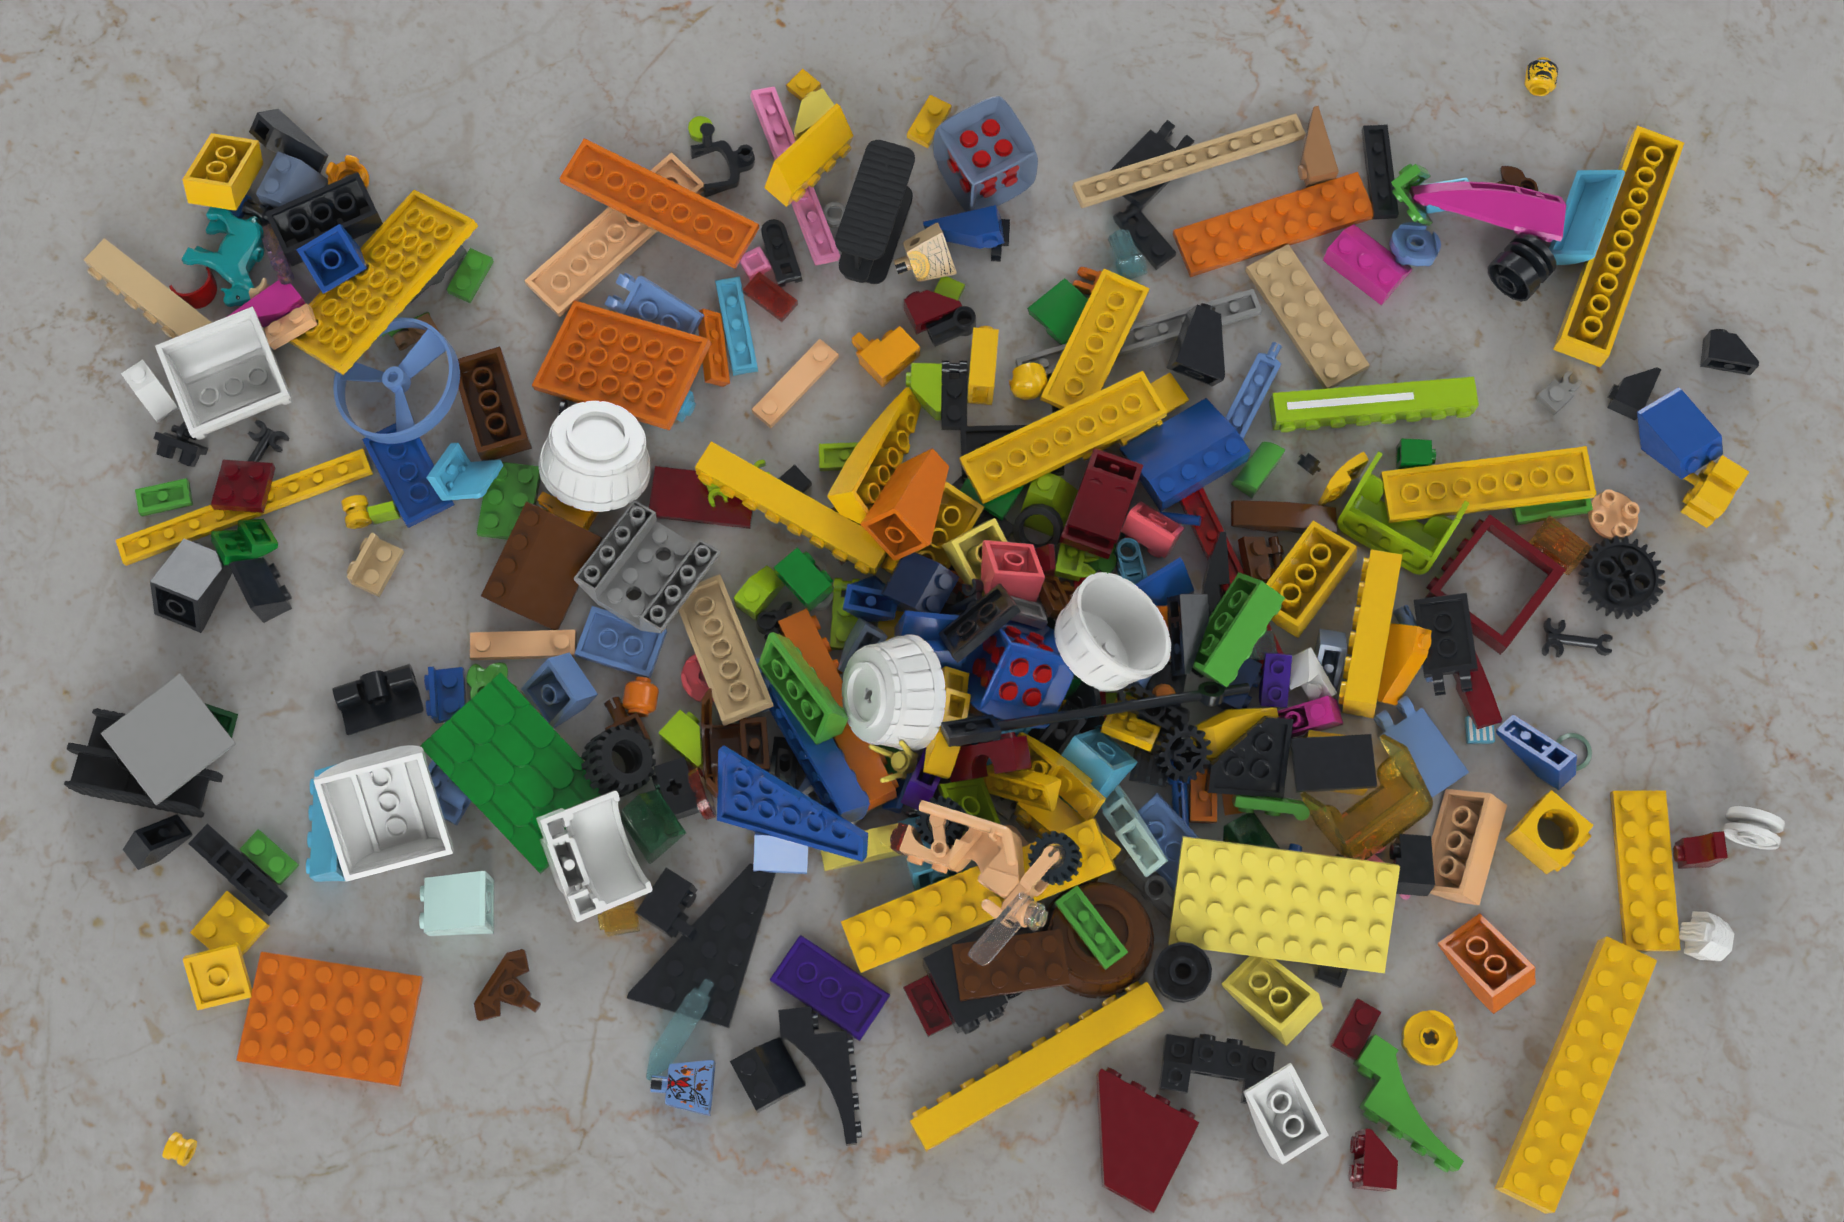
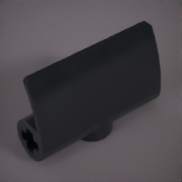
M410 664L385 672L381 670L372 671L360 676V680L332 688L335 702L342 713L347 735L365 731L424 711L415 674Z

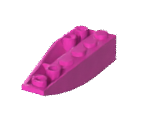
M1466 181L1411 186L1409 190L1414 202L1420 205H1433L1445 211H1452L1514 230L1516 234L1535 235L1546 242H1552V240L1561 241L1563 237L1566 204L1560 196L1513 185Z

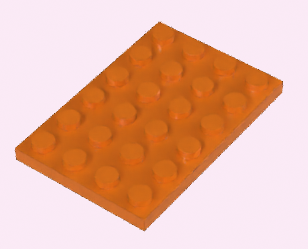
M573 301L532 383V387L536 391L576 403H585L586 401L613 403L626 409L639 422L670 431L711 342L708 338L579 301Z
M261 952L236 1061L401 1087L423 977Z

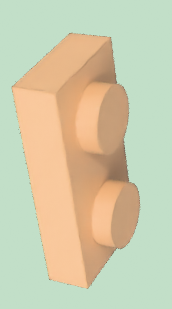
M306 303L292 310L279 320L272 322L264 328L270 347L276 350L315 327L317 322L313 309Z

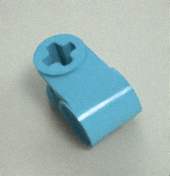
M1132 538L1122 539L1114 553L1117 559V574L1123 579L1125 578L1136 584L1148 577L1140 546ZM1124 547L1130 548L1133 551V556H1123L1120 549Z

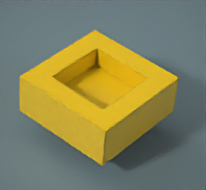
M802 69L786 84V88L802 101L808 93L818 91L821 88V83Z

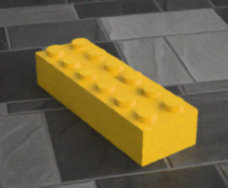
M1371 549L1370 557H1364L1360 580L1364 582L1359 583L1356 605L1361 607L1355 606L1352 630H1356V632L1351 631L1347 652L1352 657L1346 656L1343 679H1346L1347 682H1341L1338 704L1343 705L1342 713L1374 719L1402 554Z

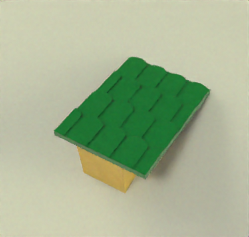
M501 672L420 745L424 752L540 874L549 867V863L540 841L543 836L536 818L560 808L566 810L601 796L598 793L599 789H592L590 786L591 781L589 779L586 780L584 777L586 770H582L581 767L584 760Z

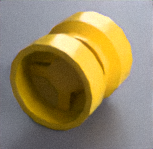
M353 495L341 501L342 509L346 512L345 524L347 528H363L372 523L367 512L369 504L366 496Z

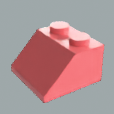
M1140 501L1128 513L1121 532L1126 535L1125 538H1132L1138 544L1140 543L1147 547V551L1157 558H1161V556L1166 558L1185 527Z
M984 540L982 543L981 580L984 585L985 595L1001 583L1010 596L1036 602L1045 576L1034 545Z

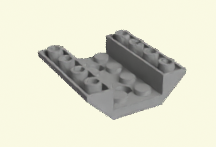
M633 500L574 577V581L599 606L640 631L662 633L717 560L721 551L700 538L693 544L658 523L656 512ZM662 551H666L671 555L666 561H661L656 556ZM631 591L641 593V597L637 600H630L626 596Z

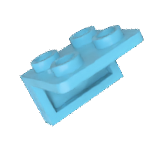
M450 443L426 478L442 501L478 499L487 493V489L499 475L503 463L501 460L470 462L459 443Z

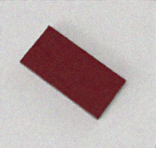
M655 466L649 509L656 512V518L751 529L753 510L745 507L741 499L735 496L733 498L728 497V502L725 503L721 495H716L714 497L715 506L712 507L708 500L709 492L707 486L697 478L698 475L695 470Z

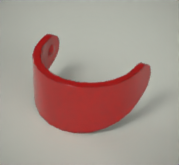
M205 267L208 278L198 290L182 294L176 292L173 286L170 285L171 291L194 309L206 307L214 300L217 294V282L209 267Z

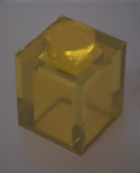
M628 901L606 910L602 914H598L600 930H604L608 937L639 932L638 915L635 913L637 911L635 902Z

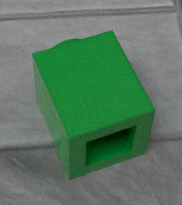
M1401 438L1396 447V470L1435 464L1436 449H1432V440Z

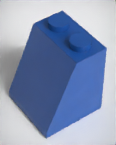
M1681 388L1674 389L1637 411L1641 450L1680 479L1696 472L1711 460H1716L1723 455L1722 435Z

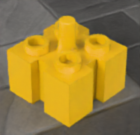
M1723 455L1716 462L1711 460L1698 475L1691 473L1683 478L1693 484L1694 487L1689 489L1682 499L1685 505L1680 512L1708 528L1716 518L1718 519L1725 512L1749 471Z

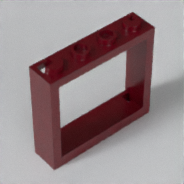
M1489 514L1485 521L1479 518L1470 530L1474 533L1471 539L1464 538L1455 549L1459 552L1455 559L1448 558L1441 568L1444 573L1440 579L1435 576L1426 587L1430 592L1425 598L1447 595L1441 589L1486 531L1493 534L1545 572L1548 576L1503 635L1470 612L1473 635L1501 655L1566 569Z

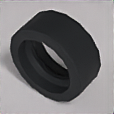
M1032 504L1024 508L1015 519L1013 537L1016 543L1033 544L1035 549L1048 544H1054L1055 548L1064 530L1063 520L1053 507L1045 504ZM1043 515L1051 521L1053 535L1048 542L1035 544L1026 538L1023 526L1028 517Z

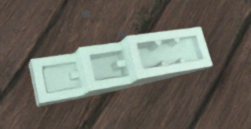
M1118 785L1102 804L1101 808L1104 811L1102 813L1116 831L1115 835L1145 877H1148L1168 862L1146 823L1121 786Z

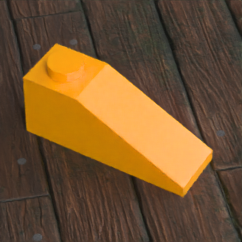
M1390 624L1377 701L1397 705V701L1401 699L1428 656L1432 630L1419 626Z

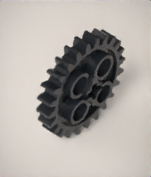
M1614 536L1611 543L1605 538L1601 545L1596 543L1592 547L1593 551L1589 550L1585 554L1588 559L1584 558L1580 563L1585 568L1578 572L1579 575L1585 578L1581 579L1579 585L1587 586L1582 594H1590L1592 596L1588 600L1589 604L1595 601L1598 603L1596 611L1604 607L1606 609L1605 616H1608L1613 611L1615 612L1616 619H1619L1623 613L1626 619H1630L1633 613L1639 617L1643 610L1648 612L1652 608L1651 605H1655L1659 601L1656 596H1660L1664 592L1659 587H1662L1666 582L1659 577L1665 573V570L1657 569L1661 560L1653 561L1652 558L1656 552L1648 554L1646 552L1647 544L1640 548L1638 547V539H1635L1630 544L1628 536H1625L1621 542L1617 536ZM1623 557L1629 558L1632 566L1625 564ZM1600 566L1606 567L1609 575L1602 573ZM1634 580L1640 581L1644 589H1639L1635 585ZM1611 589L1617 590L1620 593L1621 597H1614L1611 593Z

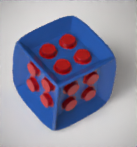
M1010 620L966 656V663L962 664L961 671L969 673L967 693L971 694V705L986 715L993 714L999 720L1058 712L1073 680L1074 673L1066 665L1060 655L1061 653L1058 651L1054 629L1047 625L1044 629ZM1049 724L1033 726L1031 728H1046Z

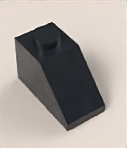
M1725 329L1710 330L1703 338L1700 367L1751 375L1758 368L1759 360L1737 334L1729 333Z
M1656 367L1624 377L1618 385L1614 384L1607 398L1611 399L1607 408L1635 421L1638 418L1637 411L1646 406L1662 369Z
M178 814L135 830L123 851L135 867L140 870L161 861L193 834Z

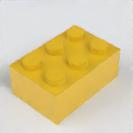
M211 133L182 179L188 203L236 211L263 166L259 140Z

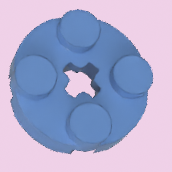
M1406 222L1401 224L1397 230H1394L1389 245L1398 264L1431 266L1441 249V241L1434 231L1431 234L1426 230L1427 226L1423 224Z

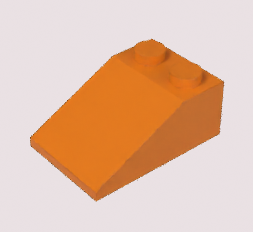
M1480 913L1438 942L1440 949L1473 994L1493 1014L1536 984L1535 966Z

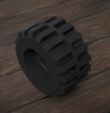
M624 725L613 726L598 734L584 747L586 751L581 756V759L585 760V762L581 764L582 770H586L584 777L586 780L589 779L591 781L590 786L592 789L598 788V793L601 795L617 791L619 797H624L650 781L649 777L655 771L652 768L656 765V759L652 758L655 752L653 748H649L648 744H650L648 738L643 739L642 732H634V727L631 726L626 728ZM612 751L617 752L622 757L625 763V773L614 765Z

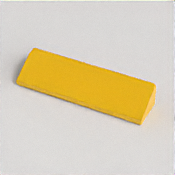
M993 763L987 765L988 777H983L989 794L1051 812L1055 810L1061 786L1060 778L1027 769L995 774Z

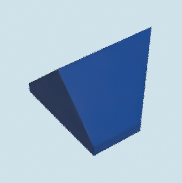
M876 575L847 584L843 610L858 619L861 618L869 623L894 620L897 605L881 594L886 584Z

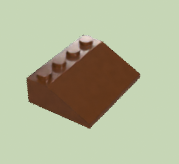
M526 501L481 597L552 630H559L579 589V585L574 581V577L600 545L603 537Z

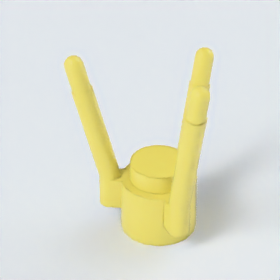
M902 740L899 741V745L904 751L896 753L879 746L869 745V749L891 758L892 768L897 771V773L882 777L880 779L882 783L899 778L906 779L907 774L912 773L917 766L918 753L913 752Z

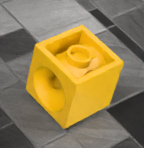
M1550 790L1535 802L1505 840L1547 875L1553 870L1558 872L1562 867H1566L1575 857L1572 852L1584 846L1592 835L1588 832L1594 825ZM1539 819L1550 820L1559 826L1564 835L1562 850L1560 848L1552 849L1542 842L1537 830Z

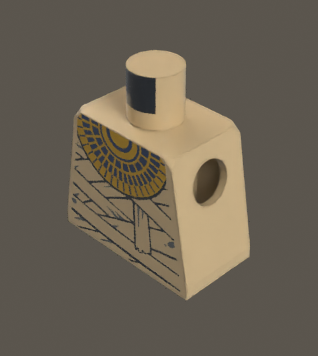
M938 223L905 240L903 246L907 255L893 260L898 275L912 270L918 282L957 274L946 240Z

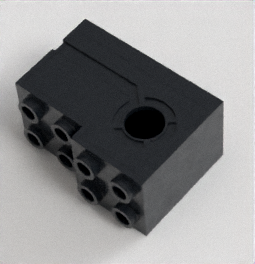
M1014 918L1012 923L1006 926L997 920L923 958V967L957 1034L962 1031L965 1035L979 1028L980 1022L985 1019L992 1022L1004 1015V1009H1006L1008 1004L1005 996L1010 1000L1023 992L960 1001L952 945L1034 933L1030 924L1027 927H1021L1017 919Z

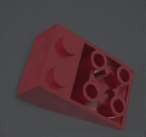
M1094 448L1067 526L1117 543L1143 465Z

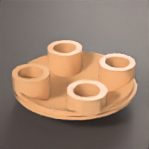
M1610 489L1593 498L1591 501L1593 510L1588 512V519L1592 528L1599 535L1610 540L1617 536L1621 540L1625 536H1630L1635 531L1640 512L1638 504L1632 502L1624 494Z

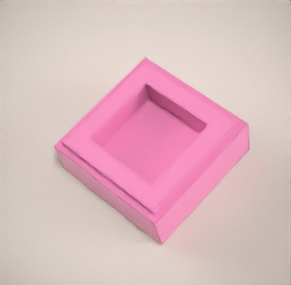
M760 246L744 253L739 262L749 280L772 270V266Z

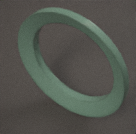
M1576 733L1564 734L1556 740L1557 743L1561 744L1567 738H1576L1586 746L1587 757L1582 764L1576 765V771L1585 768L1592 758V749L1589 742L1583 736Z

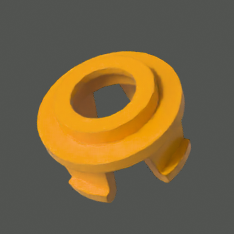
M346 155L345 161L337 165L330 162L326 168L325 173L328 175V185L343 179L346 175L358 172L366 189L369 186L370 178L368 171L359 163V159L355 156Z

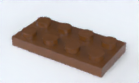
M1061 929L952 945L960 1001L1070 985Z

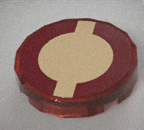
M693 768L689 771L688 776L691 789L696 792V797H698L696 803L700 813L706 820L716 818L717 813L712 794L705 786L704 774L701 768Z

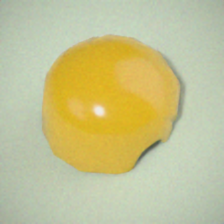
M1034 362L1025 363L1014 368L1012 380H1009L1010 390L1013 395L1023 400L1038 398L1048 383L1045 368L1041 364Z

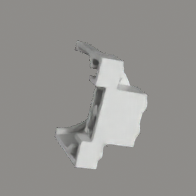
M611 791L566 810L560 808L536 818L543 836L540 841L557 888L564 894L571 915L576 922L648 894L653 890L650 881L641 870L627 839L619 813L618 801H620V797L617 791Z

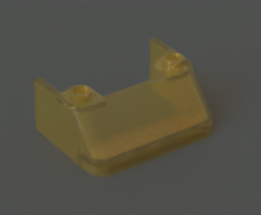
M1384 733L1379 737L1389 757L1379 765L1377 770V778L1381 785L1341 814L1333 805L1321 803L1306 792L1300 794L1305 805L1309 808L1310 815L1316 826L1340 854L1346 858L1369 859L1397 838L1399 834L1404 833L1428 815L1433 807V799L1407 746Z

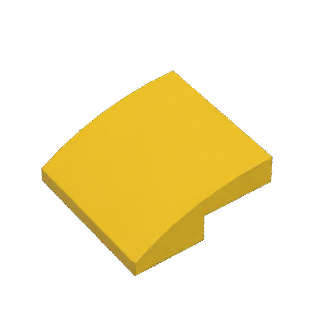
M1364 451L1347 461L1334 474L1319 499L1318 505L1324 506L1342 497L1350 482L1360 477L1369 461Z

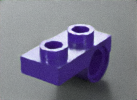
M1264 652L1263 674L1259 686V703L1261 706L1287 708L1292 664L1291 654Z

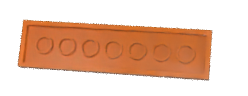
M585 138L559 178L562 184L736 269L759 230L758 223Z
M1355 172L1173 230V237L1189 276L1193 277L1280 249L1287 244L1293 245L1350 227L1353 224L1356 225L1372 220V203L1359 173Z

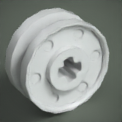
M1734 806L1727 809L1726 818L1732 822L1723 825L1722 831H1724L1727 839L1757 849L1771 850L1780 847L1781 838L1775 834L1784 831L1785 821L1780 817L1751 807Z

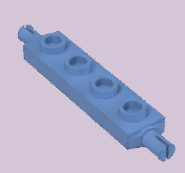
M1272 342L1267 354L1258 353L1225 417L1237 430L1242 439H1244L1281 366L1276 357L1282 346L1278 344L1273 352L1277 344L1276 342Z

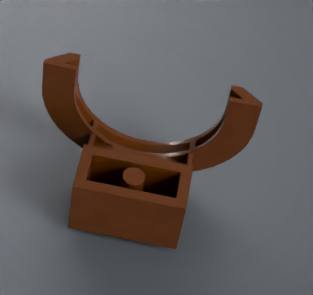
M709 688L701 700L703 768L705 786L714 798H718V750L723 745L769 772L766 717H752L739 720V724H728L726 726L712 725L713 700L712 688Z

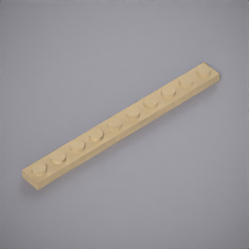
M1295 113L1074 182L1072 189L1082 209L1302 140L1306 133Z

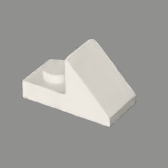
M1310 647L1293 655L1290 690L1301 685L1309 701L1324 696L1332 697L1337 692L1312 648Z

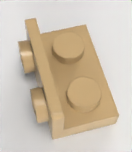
M371 533L368 538L362 541L359 549L360 554L356 561L353 560L347 569V579L352 585L380 597L404 551L379 539L376 534Z

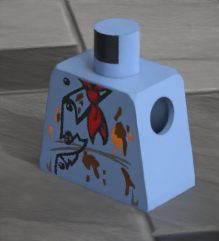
M714 1060L669 1064L668 1076L652 1075L650 1091L666 1093L665 1104L668 1106L711 1116L716 1063Z

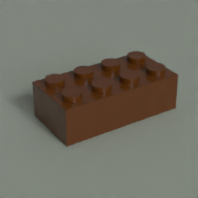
M501 347L459 358V392L481 461L496 460L532 449Z

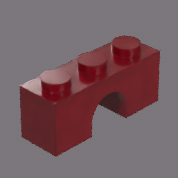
M1015 732L1001 734L1000 740L960 746L950 780L952 783L988 777V758L993 763L995 774L1032 768L1027 736L1016 737Z

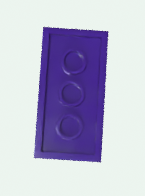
M799 935L770 978L772 983L806 1006L812 1007V1010L843 1031H847L849 1035L858 1041H861L890 997V994L802 935Z

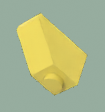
M823 88L808 93L802 99L794 129L795 140L800 138L834 106V103Z

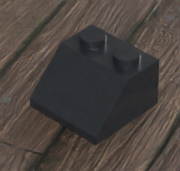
M262 557L234 561L228 564L250 609L263 623L292 609L288 601L292 599V596L285 585H280L277 578L281 577L274 563L269 564Z
M780 1037L754 1047L730 1061L757 1113L806 1086Z

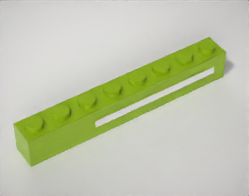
M1474 377L1272 393L1269 400L1272 429L1280 430L1284 433L1292 432L1297 428L1317 430L1321 426L1342 428L1346 424L1366 426L1371 424V422L1391 424L1396 422V420H1406L1407 422H1416L1422 418L1441 420L1447 416L1455 415L1457 418H1466L1471 416L1479 406Z

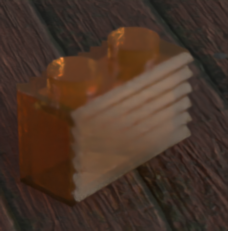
M1550 515L1529 541L1530 544L1565 568L1566 571L1564 573L1566 575H1570L1592 547Z

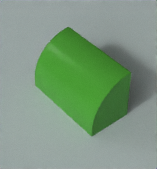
M1262 442L1231 485L1250 498H1253L1282 459L1285 449L1271 442Z

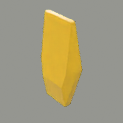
M1277 708L1226 709L1195 725L1197 731L1201 730L1206 733L1203 739L1211 741L1206 746V749L1213 751V753L1207 755L1206 759L1213 761L1264 716L1278 717Z

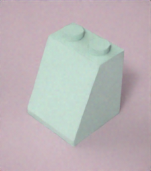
M486 871L427 877L424 879V885L420 887V900L424 902V912L420 913L419 924L420 929H424L425 934L428 936L494 934V879Z

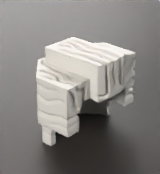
M1692 911L1693 918L1691 922H1682L1681 931L1679 932V939L1685 941L1684 954L1698 960L1722 961L1732 951L1735 933L1722 918L1709 912Z

